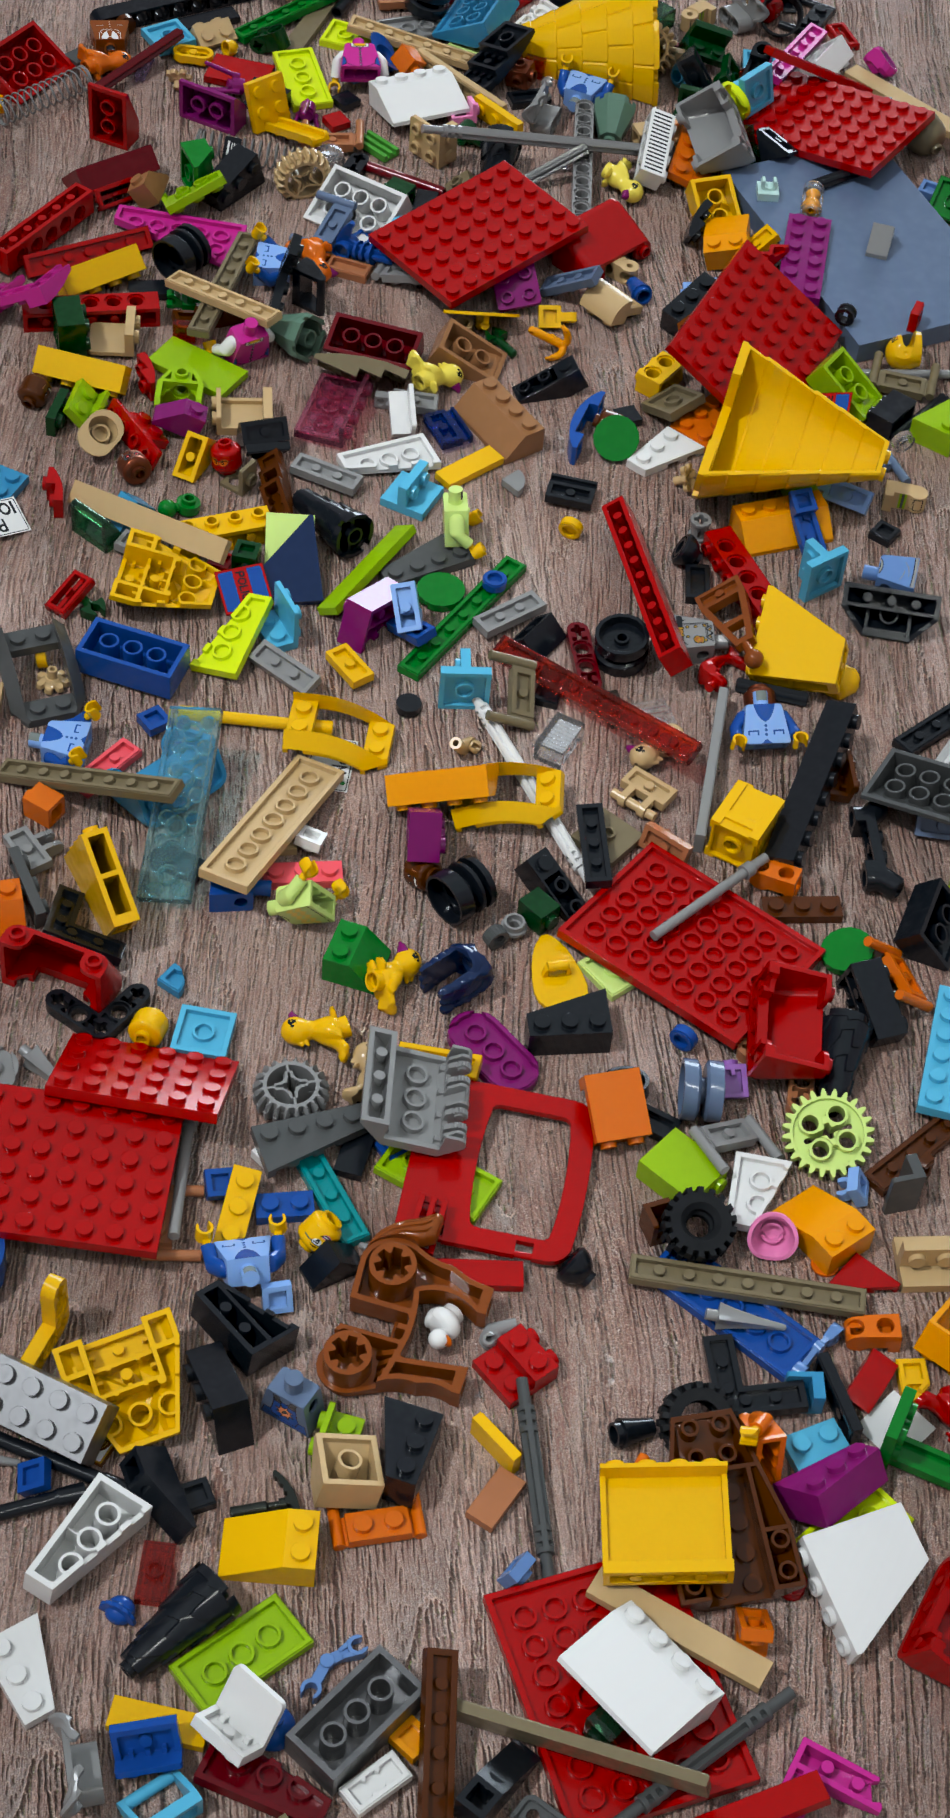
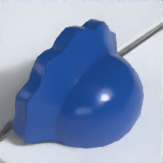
M117 1595L110 1600L101 1601L99 1609L105 1612L106 1618L111 1623L119 1626L126 1624L136 1625L137 1622L134 1617L136 1609L134 1602L129 1597Z

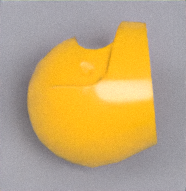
M914 331L907 346L904 345L901 334L893 337L888 342L885 348V359L891 368L914 369L920 366L922 334L919 331Z

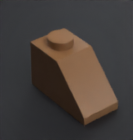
M147 171L143 174L138 173L131 178L127 192L140 208L149 209L160 203L169 176L153 171Z

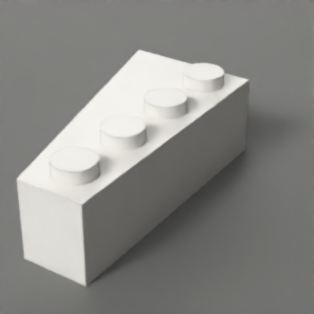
M99 1472L26 1570L23 1589L51 1605L144 1527L150 1520L153 1506Z

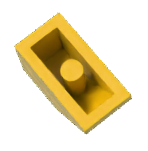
M188 430L172 475L195 483L210 465V448L218 441Z

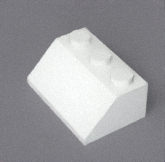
M840 35L817 46L805 60L840 74V70L850 64L848 61L854 54L843 35ZM800 68L795 70L805 75L819 77Z

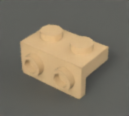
M216 17L206 23L197 22L190 30V33L196 38L197 46L210 49L221 47L223 40L237 41L238 39L229 17Z

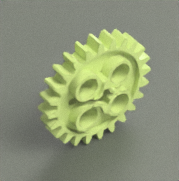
M822 1088L818 1097L813 1091H810L809 1100L800 1096L799 1103L801 1106L792 1103L790 1109L794 1114H785V1119L790 1123L782 1124L781 1130L788 1133L782 1135L781 1141L789 1142L785 1146L784 1152H793L789 1161L795 1162L799 1160V1171L805 1167L809 1168L808 1177H811L815 1171L819 1172V1180L821 1181L825 1173L829 1174L831 1181H834L838 1172L841 1177H846V1169L857 1167L855 1163L863 1166L866 1160L862 1155L870 1156L871 1150L866 1146L874 1144L875 1139L868 1136L874 1133L875 1128L867 1127L866 1125L871 1122L872 1117H863L862 1115L865 1113L866 1107L857 1109V1098L848 1102L847 1092L840 1098L837 1097L836 1089L832 1091L831 1096H827L824 1088ZM838 1112L842 1115L843 1120L834 1122L829 1118L828 1114ZM811 1121L816 1125L817 1129L807 1131L803 1128L802 1123ZM847 1125H850L852 1127L851 1129L840 1130ZM827 1130L828 1134L833 1133L832 1139H829L827 1135L822 1136L823 1131ZM841 1138H849L854 1143V1146L845 1148L841 1146L839 1140ZM813 1139H815L814 1141H812V1143H809V1144H805V1143H804V1140H813ZM815 1147H822L826 1150L827 1156L817 1157L812 1150Z

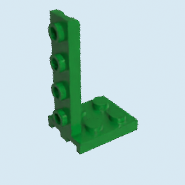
M905 1386L880 1448L885 1470L889 1464L950 1490V1454L907 1436L919 1404L913 1402L917 1390Z

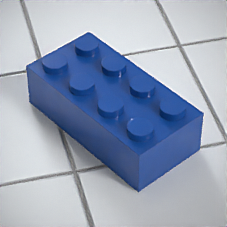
M95 617L75 649V656L81 673L169 700L190 667L189 644L99 617Z

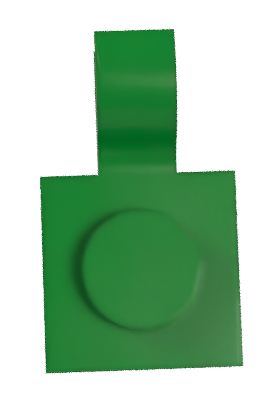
M167 290V298H173V300L167 299V308L194 310L195 304L201 303V301L184 294L181 295L175 290Z

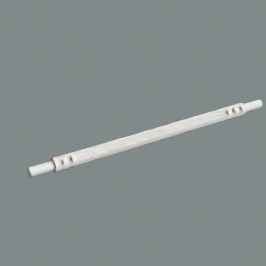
M473 698L472 703L475 706L476 714L505 761L525 763L502 725L485 719L487 710L492 711L489 704L484 702L482 698ZM515 775L531 803L535 804V778L533 776ZM551 817L544 824L575 874L580 875L585 883L580 850L560 818L558 817L554 820ZM595 888V889H588V890H589L590 892H593V891H595L597 888Z

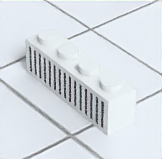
M654 107L645 120L633 180H637L642 186L656 191L660 184L665 183L668 172L665 170L671 160V156L668 155L674 145V141L671 139L675 135L677 126L674 125L675 115Z

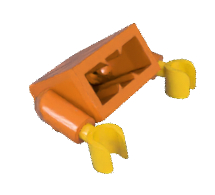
M754 1411L751 1414H739V1417H736L741 1426L739 1445L752 1447L771 1485H773V1483L781 1480L787 1435L773 1420V1416L770 1413Z

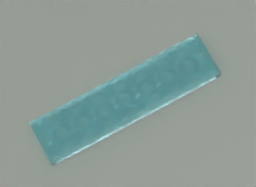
M170 706L158 776L182 779L185 787L173 804L153 802L136 895L139 902L191 904L223 718L221 708Z

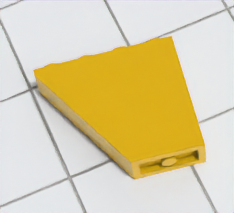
M768 585L767 593L763 594L761 599V608L763 610L761 616H758L756 620L757 643L753 645L754 649L762 652L764 661L756 669L746 666V675L749 676L750 680L777 686L839 695L849 653L846 639L776 587Z
M98 825L87 827L82 830L83 834L79 835L78 839L73 842V846L69 847L70 850L64 856V859L81 892L85 893L84 898L103 934L109 937L132 929L140 920V916L107 826L98 828Z

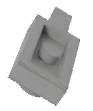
M393 389V391H407L404 389ZM376 390L374 407L389 410L388 392ZM414 391L416 414L436 417L439 395Z

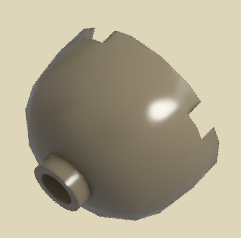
M935 114V119L907 145L915 154L919 156L935 155L942 149L946 138V128L940 118Z

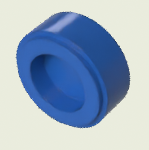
M491 570L483 575L482 586L487 592L501 593L506 589L507 577L501 571Z
M677 1024L669 1034L673 1045L682 1051H691L698 1043L697 1034L684 1024Z

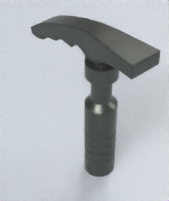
M274 1470L273 1478L278 1482L280 1488H283L284 1495H287L286 1498H278V1501L269 1503L261 1501L230 1507L231 1517L276 1509H300L297 1496L288 1481L278 1471Z

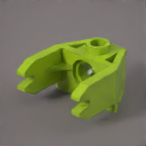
M171 367L157 380L154 406L185 398L203 405L204 384L195 368Z

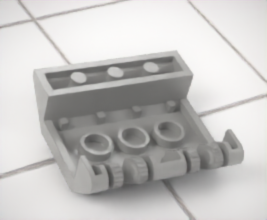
M370 1025L360 1112V1123L381 1145L431 1156H440L465 1149L467 1126L461 1121L464 1122V1120L468 1119L471 1079L465 1075L471 1072L472 1050L453 1044L447 1057L404 1048L397 1046V1031Z

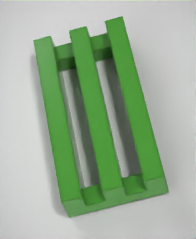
M368 130L366 134L364 133L363 150L383 163L399 155V148L371 130Z

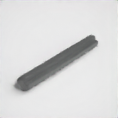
M582 143L524 176L533 183H537L590 153L589 148L585 143Z

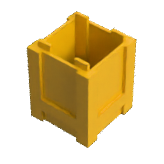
M738 779L710 820L709 826L712 828L704 854L710 857H717L736 867H739L746 861L754 860L765 852L780 812L784 808L785 800L776 795L770 796L755 789L753 785Z

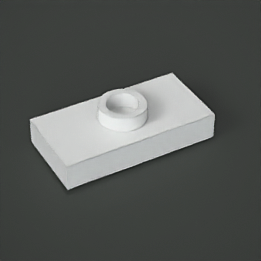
M391 1750L338 1788V1794L357 1818H361L412 1781L413 1775L396 1753Z

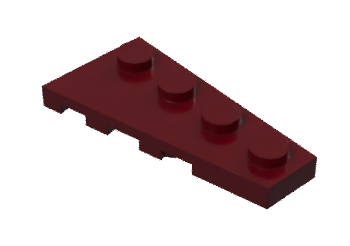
M211 1743L193 1777L194 1784L275 1818L284 1813L289 1818H326L332 1804V1800L301 1777L298 1775L293 1777L282 1769V1764L273 1757L268 1759L262 1755L237 1768Z

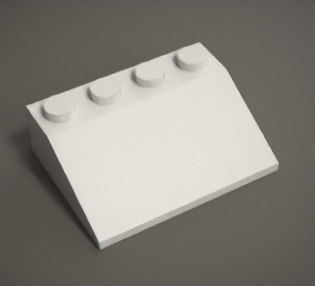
M435 65L433 68L426 70L415 69L414 72L410 73L399 72L395 76L390 77L379 76L375 80L368 81L369 105L393 127L410 124V117L413 115L428 121L470 112V107L453 73L443 65Z
M334 164L319 189L357 202V209L353 211L354 216L351 219L355 222L352 234L360 229L363 232L372 233L390 223L393 218L403 216L413 209L408 195L337 164ZM315 196L303 218L320 226L333 204L317 199ZM361 233L357 237L359 240L363 242L369 239V237L363 233Z
M632 1600L611 1611L557 1659L569 1674L650 1757L708 1720L725 1694Z

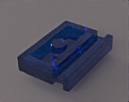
M450 407L448 411L442 409L423 414V423L442 450L461 446L466 441L469 443L473 442V434L454 407Z

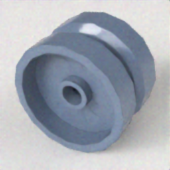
M683 1058L678 1083V1119L694 1121L698 1116L700 1107L701 1117L704 1122L719 1123L725 1099L724 1062L708 1060L702 1075L701 1064L698 1059Z

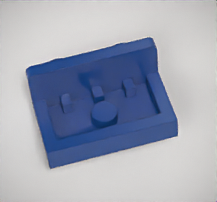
M177 1714L109 1725L116 1779H132L141 1775L159 1772L168 1773L183 1768V1744Z

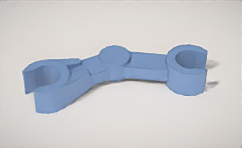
M836 1322L832 1323L823 1335V1338L813 1344L806 1358L802 1362L798 1361L791 1371H810L809 1366L818 1354L822 1353L825 1347L835 1345L841 1339L839 1335L845 1328Z
M353 1635L338 1650L330 1654H323L320 1657V1663L312 1677L304 1680L300 1686V1698L303 1697L306 1689L314 1688L317 1692L313 1696L312 1704L317 1703L321 1699L322 1683L334 1666L342 1662L362 1660L366 1657L368 1646L359 1651L352 1648L353 1645L362 1642V1635Z

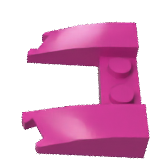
M61 264L56 265L34 283L23 285L26 280L23 274L17 276L9 284L0 283V313L17 302L19 305L27 303L29 308L49 303L63 287L71 271L70 265L67 264L64 267Z
M803 1737L782 1783L817 1770L830 1797L878 1816L882 1809V1803L872 1802L871 1785H878L880 1777L814 1741Z

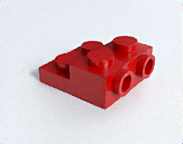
M521 1323L497 1338V1343L494 1347L472 1361V1368L509 1410L519 1404L516 1378L523 1376L528 1378L531 1396L557 1379L559 1359L555 1352L551 1349L545 1351L539 1344L540 1339L533 1328L526 1330Z

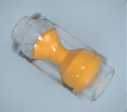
M809 181L804 185L800 207L801 214L812 217H819L821 215L825 189L819 181Z

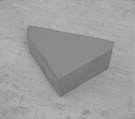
M874 222L865 256L886 261L894 237L895 227Z

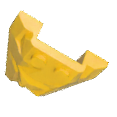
M131 528L123 559L111 588L109 600L131 606L211 609L217 589L214 572L220 570L197 557L191 559L181 554V548L174 546L173 549L161 543L162 538L155 534Z
M170 1307L140 1317L141 1325L83 1345L82 1340L79 1339L51 1349L62 1380L120 1407L106 1436L120 1456L129 1453L134 1446H149L181 1434L180 1335Z

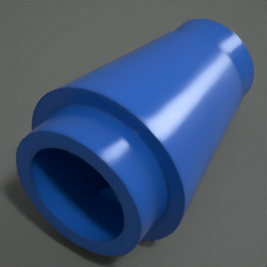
M635 276L627 280L626 284L631 298L641 305L647 304L652 298L650 286Z

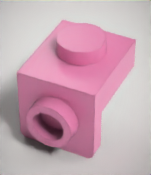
M467 96L470 112L448 116V120H453L458 125L464 119H470L477 123V115L480 114L478 102H475L472 96Z

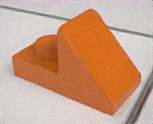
M735 1606L734 1640L766 1657L768 1643H773L774 1628L768 1610Z

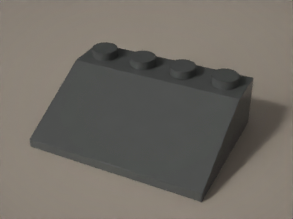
M892 748L860 794V798L950 825V764Z

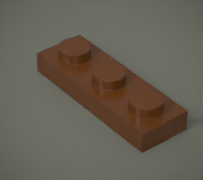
M839 896L761 897L759 903L761 910L784 924L842 923L843 920Z

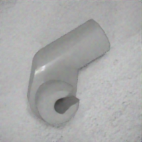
M511 1318L488 1323L480 1334V1345L486 1350L494 1347L497 1343V1338L517 1326L516 1319Z

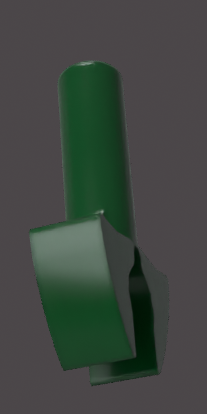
M492 327L491 335L485 330V340L493 345H497L510 358L516 357L517 351L505 341L507 340V331Z
M85 596L80 602L84 606L80 609V616L82 618L94 621L95 617H98L95 611L100 612L104 618L106 617V605L103 598L92 601Z

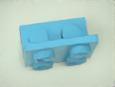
M280 580L276 581L274 586V610H270L259 633V637L262 641L266 639L286 652L298 648L299 637H301L299 619L302 618L300 607L292 601L288 588H284Z

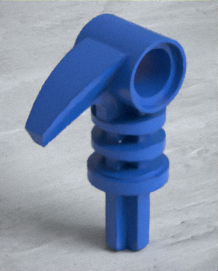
M353 220L349 221L342 228L337 236L336 243L332 247L333 255L348 259L352 256L354 260H360L370 265H374L376 262H382L387 265L394 263L372 243L363 242L352 234L355 226Z

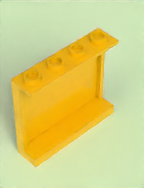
M707 1458L701 1462H688L685 1459L656 1462L651 1459H644L638 1463H624L621 1460H610L606 1463H600L603 1586L733 1583L735 1567L734 1559H732L727 1479L728 1461Z

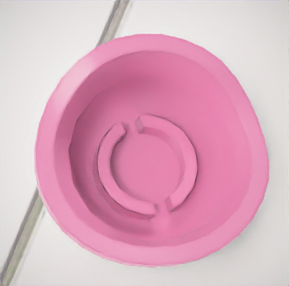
M767 1212L760 1215L751 1224L747 1234L749 1250L753 1255L764 1260H785L794 1254L799 1243L796 1226L789 1217L780 1212Z

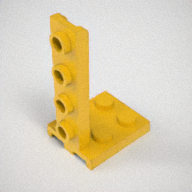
M275 71L243 83L253 133L259 134L267 131L274 133L276 136L286 137L288 140H295L298 143L310 145V147H319L322 145V142L330 140L329 133L326 130L291 119L281 71Z

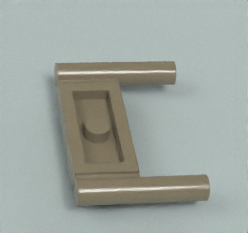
M882 351L875 352L869 379L875 387H878L879 392L889 394L895 389L912 399L921 401L922 397H925L928 401L934 399L941 368L939 363L932 364L929 380H927L926 378L884 369L880 370L884 354Z
M490 650L488 653L489 660L512 665V668L509 669L507 714L487 710L485 719L533 731L535 727L533 719L537 661Z

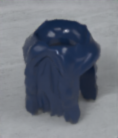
M472 943L452 944L448 949L434 956L419 969L420 989L423 993L430 991L434 986L455 972L461 975L438 991L437 996L441 999L439 1001L441 1005L439 1009L442 1014H448L454 1008L471 1002L472 998L477 997L479 993L484 992L492 984L495 977L493 975V968L486 957L480 954L475 944Z

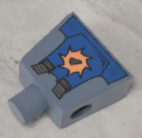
M282 1367L269 1384L259 1407L261 1411L307 1438L316 1429L321 1410L325 1411L321 1388L303 1377L299 1370H291L288 1367Z

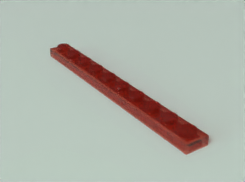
M505 635L493 648L495 651L537 661L535 683L689 767L703 748L700 741ZM501 663L508 668H512V665Z

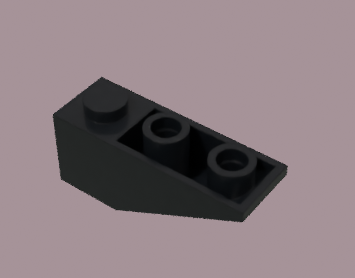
M573 355L513 386L512 389L518 402L525 404L568 398L589 386Z
M546 847L514 869L530 892L539 887L561 905L559 917L565 922L585 904V901Z
M134 1446L119 1464L128 1490L153 1506L152 1518L176 1545H181L197 1525L166 1446Z
M513 1739L476 1773L456 1797L454 1816L456 1818H495L539 1764L541 1758L519 1740Z

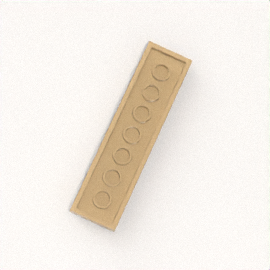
M298 754L199 867L198 877L247 895L343 781L344 771Z

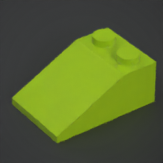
M843 346L825 358L805 379L814 391L818 390L821 393L853 392L849 413L862 422L866 419L868 410L872 406L875 407L883 397Z

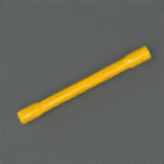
M180 705L179 708L180 721L199 723L212 722L284 730L289 719L288 717L211 710L194 706ZM317 719L314 732L332 735L333 721Z

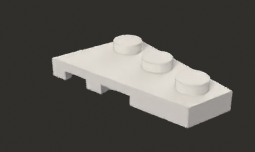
M736 1151L728 1205L731 1203L734 1208L731 1216H737V1222L734 1227H737V1230L748 1232L754 1220L766 1212L791 1169L793 1161Z

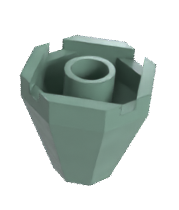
M608 92L601 99L600 96L595 98L593 109L594 124L598 139L622 141L633 123L636 104L634 102L631 104L627 95Z
M307 312L282 315L283 318L270 327L275 334L274 341L290 356L306 363L310 362V356L315 355V353H321L327 337L326 331L322 330V325L325 326L324 320Z

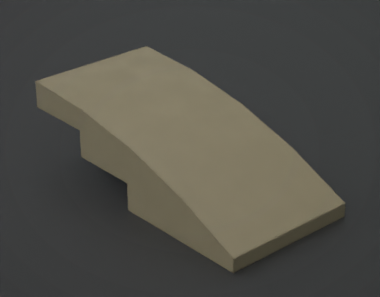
M315 353L313 358V364L353 382L356 381L358 374L377 383H380L384 375L404 384L410 371L389 362L359 355Z

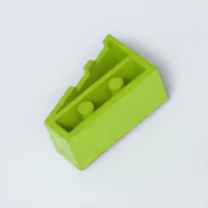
M950 399L914 417L908 435V440L947 458L950 456Z

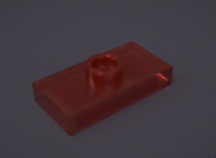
M144 1540L134 1604L158 1607L168 1597L177 1543Z

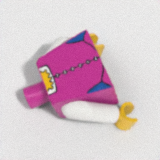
M355 38L352 43H346L344 50L340 51L332 61V81L328 85L330 94L333 86L338 87L337 94L341 92L338 79L341 82H368L375 80L379 76L389 77L387 59L379 51H376L374 44L365 43L362 38Z
M248 317L244 323L232 326L221 344H217L216 340L203 342V347L205 351L224 356L226 361L240 366L269 356V342L274 341L275 334L270 328L267 329L258 325V321L255 318Z

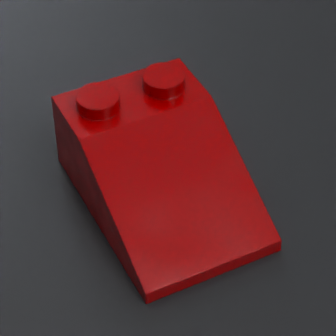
M89 82L90 139L128 151L139 138V119L128 94Z

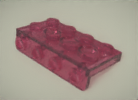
M322 372L294 428V437L343 448L346 440H350L352 437L353 426H357L359 422L360 411H364L366 407L367 396L370 397L372 394L373 383H370L371 375L365 374L361 382Z

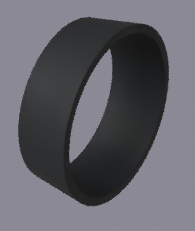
M765 0L763 4L767 6L773 0ZM786 0L795 7L798 15L797 24L790 33H774L762 21L761 24L764 30L774 37H786L797 31L804 17L803 7L799 0Z

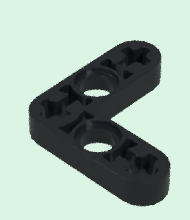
M132 984L98 1013L67 991L55 989L46 995V1010L52 1017L77 1034L88 1033L96 1039L116 1038L129 1026L139 1009L149 1007L150 990L146 985ZM120 1010L124 1011L127 1015L124 1018L118 1019L114 1018L112 1013ZM78 1013H82L87 1016V1018L83 1021H75L72 1019L73 1015Z

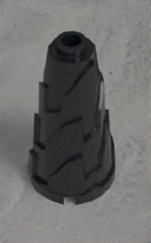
M494 124L488 126V128L490 129L513 131L514 129L513 127L505 124ZM480 141V173L504 160L514 167L515 162L519 158L522 145Z
M302 488L293 494V507L300 514L315 515V532L339 556L353 558L364 551L361 548L364 542L369 545L374 532V524L367 514L357 511L342 502L338 503L325 495L321 496L308 488Z
M830 1008L829 1015H826L825 1011H823L822 1051L829 1052L833 1065L829 1075L826 1074L824 1078L817 1079V1097L820 1096L822 1088L825 1089L827 1096H831L834 1089L837 1090V1097L841 1098L845 1092L848 1093V1096L851 1095L859 1065L862 1063L864 1054L867 1053L873 1035L874 1026L871 1019L869 1018L867 1023L863 1021L865 1014L847 1008ZM831 1112L828 1115L829 1118H834L840 1113Z
M199 1561L176 1584L178 1587L158 1606L159 1610L136 1633V1638L120 1655L122 1662L119 1664V1667L129 1679L132 1680L134 1677H137L141 1680L161 1665H167L188 1647L191 1646L193 1648L214 1630H220L242 1612V1608L234 1595L226 1600L229 1597L226 1591L228 1589L227 1585L203 1562L200 1563Z

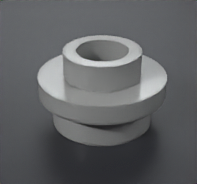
M510 913L501 921V925L508 932L509 938H520L527 932V922L518 913Z

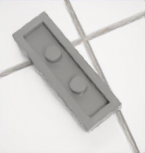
M301 452L290 465V474L352 497L364 481V476Z
M530 590L473 617L472 625L488 639L546 612L547 604L533 590Z
M266 639L248 656L251 663L294 692L312 694L322 682L321 676Z

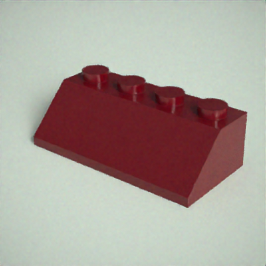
M149 144L75 169L63 177L62 182L67 188L77 182L93 190L127 177H133L138 173L156 172L160 170V166L153 148ZM128 183L123 184L124 187H128V186H129ZM114 187V188L105 190V193L107 194V193L113 192V191L117 190L118 188H117V187Z
M336 312L324 343L323 351L365 356L389 362L411 372L412 369L406 365L408 355L414 349L420 357L422 356L424 351V335L422 332Z

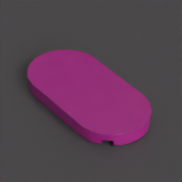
M465 1011L451 1020L447 1033V1041L450 1048L453 1044L470 1048L473 1052L472 1054L482 1055L483 1063L479 1078L483 1082L525 1091H531L536 1086L539 1077V1066L536 1058L494 1016L486 1012L480 1014L474 1013V1011Z

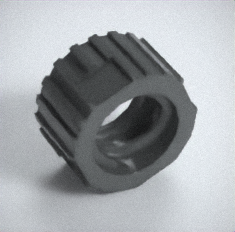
M494 924L486 929L482 939L490 949L496 950L505 945L509 939V934L501 924Z

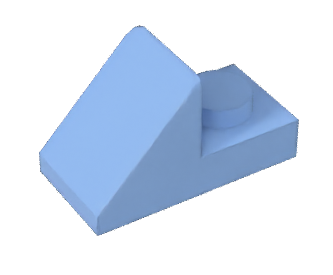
M413 580L391 584L390 589L397 633L402 634L423 630V614L419 606L416 582Z

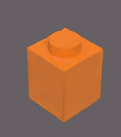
M403 43L390 58L398 71L403 73L414 72L415 69H424L427 65L415 47Z
M38 782L32 789H28L22 797L24 816L48 829L65 814L64 795L41 782Z

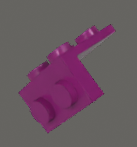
M534 263L492 286L500 312L541 304V295Z

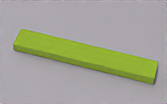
M395 525L317 607L319 614L322 616L339 615L343 611L345 600L363 590L415 535L417 531L414 525Z

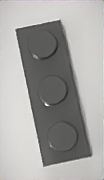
M19 846L8 848V865L14 878H20L23 900L36 929L43 927L46 922V915L49 914V907L46 899H41L39 896L40 886L36 876L31 877L29 859L26 854L22 855Z

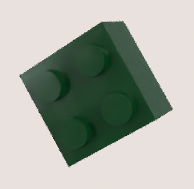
M79 295L54 297L52 299L53 334L57 349L87 356V351L91 349L90 338L86 337L87 333L90 332V323L87 318L85 304H81Z

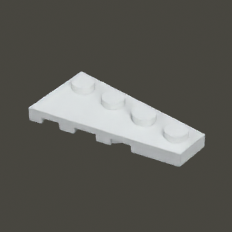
M423 433L337 453L336 461L340 467L361 475L401 472L402 470L405 472L411 471L420 459L429 462L428 470L441 469V461Z

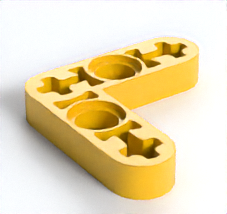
M53 1273L47 1276L40 1292L42 1324L21 1357V1360L42 1369L51 1354V1349L55 1347L69 1319L67 1279Z

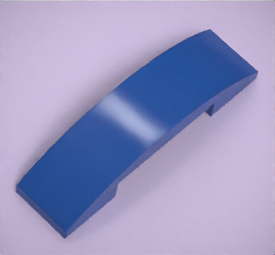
M604 391L597 392L586 399L573 415L567 445V455L571 465L576 464L582 452L584 434L581 432L587 421L593 422L596 413L601 415L603 411L606 393Z
M812 488L790 491L788 497L791 519L801 554L803 555L805 541L810 538H814L827 550L815 514L818 506Z

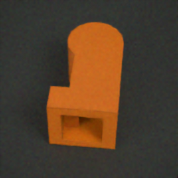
M770 860L759 868L749 881L755 888L760 890L768 889L784 896H797L801 888L803 869Z
M899 1314L855 1316L844 1321L845 1342L848 1349L862 1351L871 1348H887L888 1352H900L902 1331Z

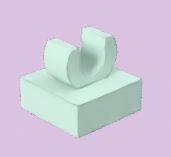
M762 176L761 181H757V201L778 202L779 186L776 177L773 178V182H767L765 176Z

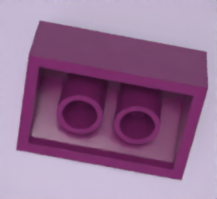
M182 78L179 80L180 117L227 134L230 133L232 136H235L246 124L247 106L237 98Z

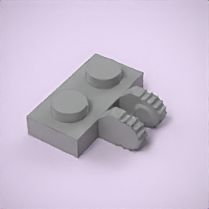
M25 825L2 835L3 843L7 849L19 846L22 855H27L31 866L29 870L31 876L53 867L52 857L58 855L64 849L61 841H53L56 835L51 829L33 835Z

